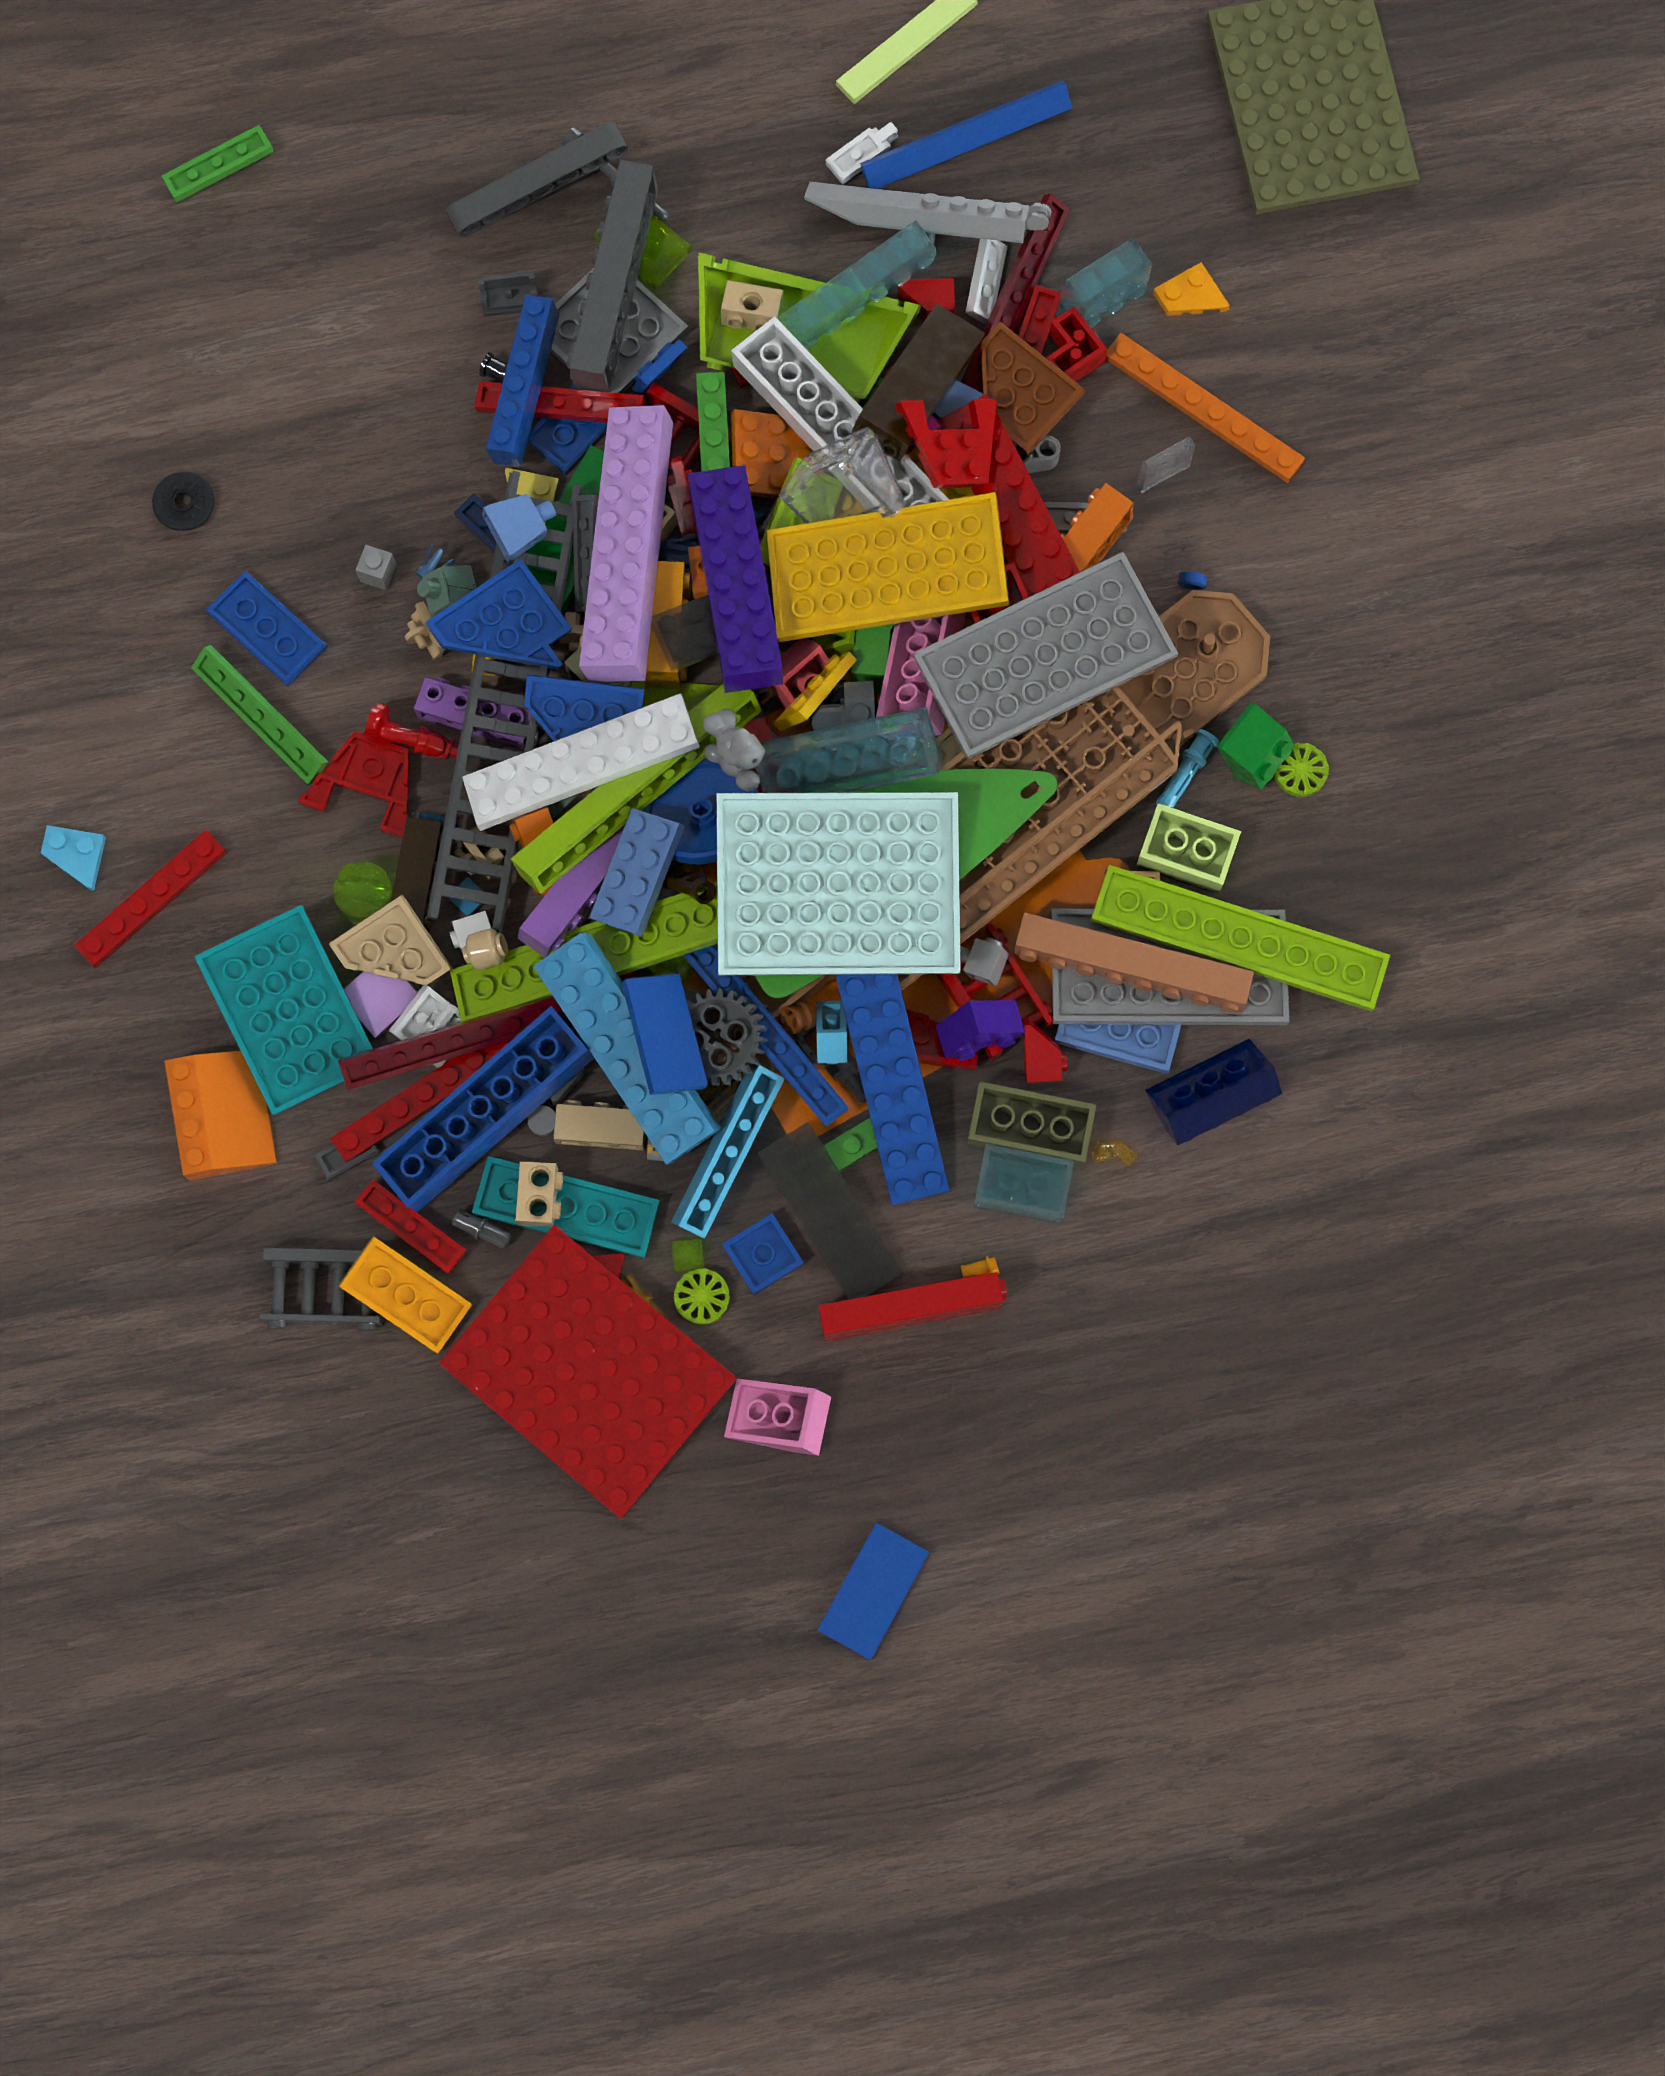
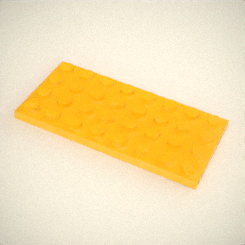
M995 492L767 530L776 635L779 642L1009 605L999 511Z

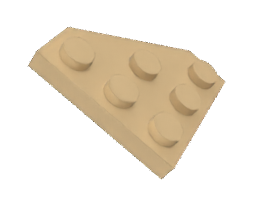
M403 895L329 943L346 969L366 971L379 976L413 981L417 984L428 985L452 969Z

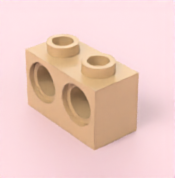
M520 1162L515 1220L518 1225L552 1227L555 1219H560L561 1202L556 1201L557 1190H562L563 1172H558L556 1163ZM545 1173L549 1175L548 1183L542 1187L535 1186L533 1183L535 1176ZM539 1202L545 1203L547 1210L542 1216L531 1214L534 1204Z

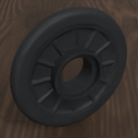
M177 472L167 476L157 485L152 497V507L155 516L164 526L177 531L192 530L202 525L211 515L214 507V494L209 483L201 476L191 472ZM187 495L191 498V502L187 507L180 508L176 506V500L179 496Z

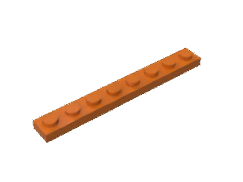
M1120 333L1108 348L1106 354L1107 361L1286 483L1291 480L1304 463V456L1124 334Z

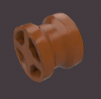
M802 1000L795 1003L794 1006L787 1005L781 1008L779 1020L786 1033L794 1035L799 1033L801 1029L809 1030L813 1028L816 1024V1013L809 1002Z

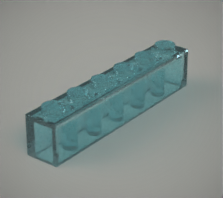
M915 220L781 314L777 319L806 350H809L818 343V338L825 333L832 334L837 331L842 325L841 322L848 317L855 318L865 309L864 306L872 300L877 302L885 297L889 288L895 284L899 286L908 281L911 273L916 269L928 267L935 260L936 247L917 220Z

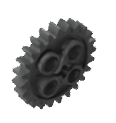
M719 988L716 996L714 990L708 989L706 993L707 998L697 993V1003L689 1000L686 1002L695 1036L697 1037V1035L702 1034L704 1038L703 1046L699 1048L707 1083L711 1078L712 1085L719 1086L721 1079L725 1085H731V1076L736 1081H742L741 1071L751 1074L752 1071L749 1064H760L755 1055L756 1053H765L758 1046L759 1043L767 1042V1039L760 1037L759 1033L767 1028L757 1024L763 1018V1015L752 1014L757 1006L752 1003L746 1006L748 1000L746 996H741L737 999V992L732 990L727 996L726 990ZM718 1009L720 1019L717 1023L712 1024L710 1015L714 1010ZM702 1022L710 1030L720 1032V1036L723 1039L739 1047V1053H736L727 1044L718 1042L717 1037L701 1029L698 1023ZM741 1025L744 1029V1034L737 1041L734 1038V1030L737 1026ZM725 1050L728 1059L721 1066L718 1063V1055L721 1051Z

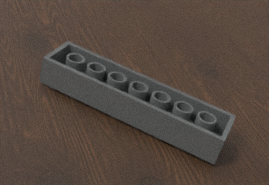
M620 160L618 170H613L611 177L612 196L607 195L605 202L607 216L605 221H601L598 233L601 241L599 247L594 248L592 264H595L593 273H588L586 280V290L589 291L587 299H582L580 305L582 320L580 325L575 326L573 342H576L574 352L570 351L567 359V368L570 369V380H573L576 390L610 392L658 193L654 167L652 165Z

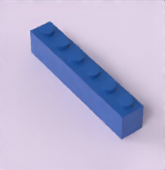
M525 295L486 450L494 464L521 468L559 319V312L552 298Z

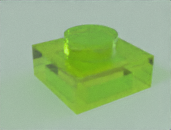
M702 1239L672 1241L675 1273L704 1268Z

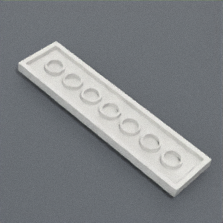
M680 693L465 775L462 778L477 827L482 831L700 748L684 699Z

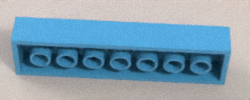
M590 932L579 933L533 966L666 1165L677 1161L722 1129L696 1090L650 1095L622 987L623 981Z

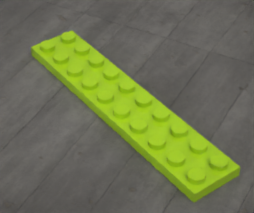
M1112 865L1108 866L1091 918V922L1215 962L1254 971L1255 975L1370 1012L1375 1008L1390 958L1389 954Z
M717 881L713 882L716 887V895L707 904H701L684 893L656 901L642 937L596 921L578 927L574 931L569 930L564 935V938H566L565 943L581 932H590L619 976L718 944ZM702 886L698 890V895L705 891ZM528 945L509 950L501 965L477 970L470 963L450 970L461 1022L552 996L533 967L545 957Z

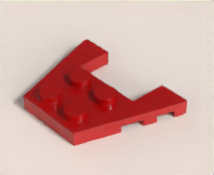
M974 399L968 403L973 429L929 430L923 400L900 401L895 404L898 414L903 415L908 425L905 429L909 437L914 438L920 450L918 456L933 488L983 487L988 484L997 405L996 399Z
M354 731L333 756L332 762L315 778L314 784L306 793L301 795L298 802L300 805L325 812L335 786L388 802L389 805L380 830L403 839L406 818L408 817L410 751L408 748L364 737V734Z

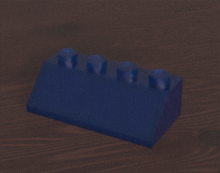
M1250 1039L1145 1090L1166 1132L1177 1145L1188 1142L1194 1137L1217 1128L1219 1125L1283 1094L1274 1066Z

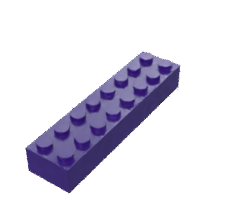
M743 465L688 473L690 499L725 693L782 685L783 667L746 467Z

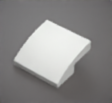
M423 985L390 1028L389 1032L402 1041L460 1023L459 1011L457 1007L447 1002L429 986ZM441 1061L432 1065L438 1068L445 1063V1061Z

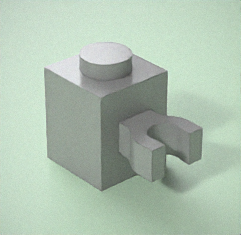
M986 937V940L983 941L976 938L971 950L960 946V962L966 963L963 971L970 978L997 987L1009 953L1002 947L1003 943L998 940Z

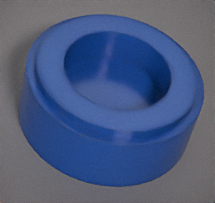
M1196 572L1179 573L1178 585L1180 587L1190 590H1203L1206 588V575Z

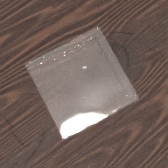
M1191 437L1185 438L1141 463L1136 485L1141 494L1190 467L1195 449V443Z

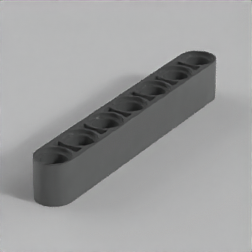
M608 122L459 199L447 207L446 213L458 236H469L621 157L627 152L629 147L615 122Z

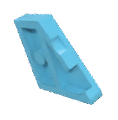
M47 825L41 854L82 883L86 888L94 891L106 837L102 834Z

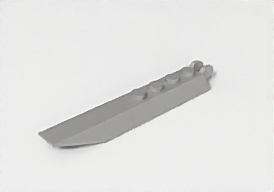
M809 182L804 196L805 200L856 225L1023 243L1025 230H1046L1049 224L1048 219L1052 212L1049 208L1050 206L1044 203L1035 202L1029 206L1021 205L1017 202L1002 203L989 199L974 200L966 199L962 196L947 197L938 196L934 193L919 194Z

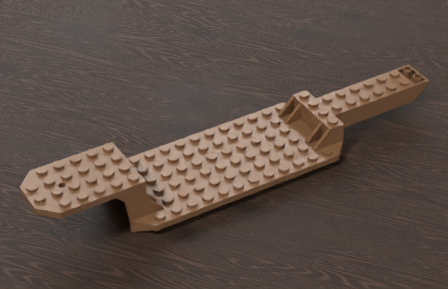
M1192 590L1159 616L1178 652L1176 658L968 760L951 728H948L943 732V735L938 736L888 776L955 769H1019L1049 772L1057 780L1055 793L998 848L959 880L960 944L1177 772L1179 748L1195 736L1199 729L1205 728L1266 679L1270 635L1233 593ZM1034 781L1022 789L1020 795L1024 799L1030 798L1040 791L1041 787ZM897 974L901 991L923 974ZM739 975L778 1023L780 1022L779 1013L781 1008L787 1005L794 1006L795 1003L802 1000L807 1001L836 978L835 975H823L788 996L773 998L764 992L754 975ZM718 1009L714 1010L710 1015L712 1024L717 1023L720 1019ZM702 1022L698 1023L701 1029L717 1037L718 1042L727 1044L736 1053H739V1047L723 1039L720 1036V1032L710 1030ZM741 1025L737 1026L734 1030V1038L738 1041L744 1034V1029ZM699 1034L696 1040L698 1048H701L704 1038L702 1034ZM725 1050L721 1051L718 1055V1063L722 1066L728 1059Z

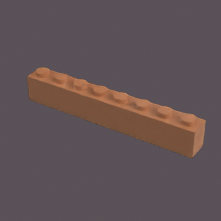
M1025 912L1014 949V954L1019 955V958L1025 961H1044L1052 968L1064 969L1067 967L1075 969L1078 974L1087 977L1098 975L1105 977L1106 981L1113 984L1129 983L1140 991L1149 992L1151 989L1156 990L1171 999L1183 997L1190 999L1193 1004L1198 1006H1208L1210 1004L1220 1007L1221 1011L1229 1014L1243 1013L1254 971Z

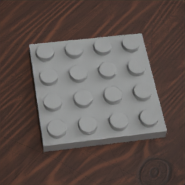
M588 274L555 304L559 312V319L550 352L566 366L568 354L570 351L574 352L576 342H573L575 326L580 325L582 316H580L582 299H587L589 291L586 290ZM638 280L636 281L613 377L611 393H624L636 381L634 377L638 374L637 372L649 360L654 364V358L669 341L674 345L689 331L688 325Z

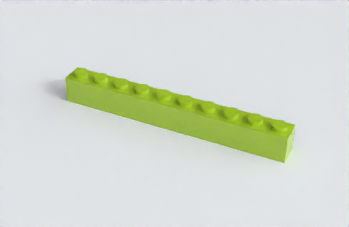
M724 684L720 685L688 712L700 748L598 786L511 858L519 875L539 894H542L624 826L632 808L642 811L706 758L704 754L706 746L712 742L716 746L717 742L713 735L703 729V720L706 716L723 709H730L736 715L737 723L735 726L739 729L758 715L762 710L754 692L749 689L725 693Z

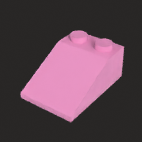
M737 1379L724 1437L780 1450L819 1456L831 1396L815 1388Z

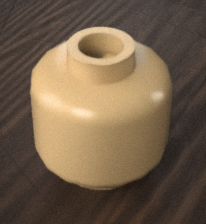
M491 928L468 935L466 946L462 948V953L467 964L471 963L477 970H484L503 964L505 956L508 955V945L504 935Z

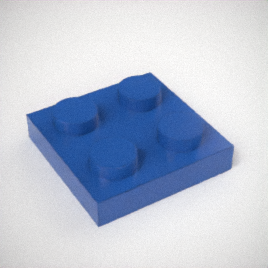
M680 339L674 345L669 341L654 358V364L649 360L637 372L638 374L634 377L637 382L632 390L637 395L644 394L653 382L655 383L680 359L687 346Z
M773 1213L722 1244V1247L753 1296L804 1265L803 1260Z

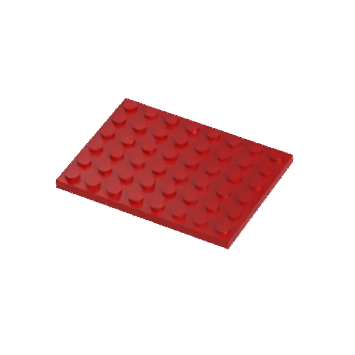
M556 1225L551 1227L439 1362L443 1368L620 1519L625 1516L738 1379Z

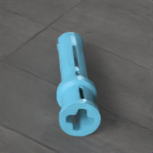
M1199 729L1196 732L1197 737L1190 748L1185 749L1182 753L1183 761L1155 802L1156 805L1159 803L1174 808L1198 769L1206 765V758L1213 747H1217L1220 743L1214 735L1203 729Z

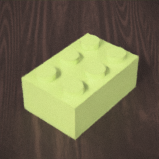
M1158 803L1136 866L1160 872L1162 875L1219 894L1241 831Z

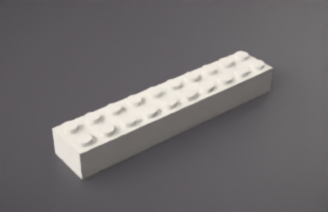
M775 316L731 350L733 365L739 373L871 513L949 500L939 488H933L929 478L907 455L899 462L851 432L863 408Z

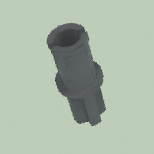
M462 1208L454 1216L452 1225L474 1235L476 1240L482 1238L500 1248H506L510 1242L511 1234L490 1224L487 1218L481 1219Z

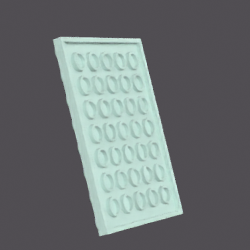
M958 792L717 793L718 976L960 974Z

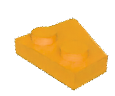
M1202 262L1153 290V295L1167 316L1181 315L1183 313L1202 314L1203 310L1226 312L1230 306Z

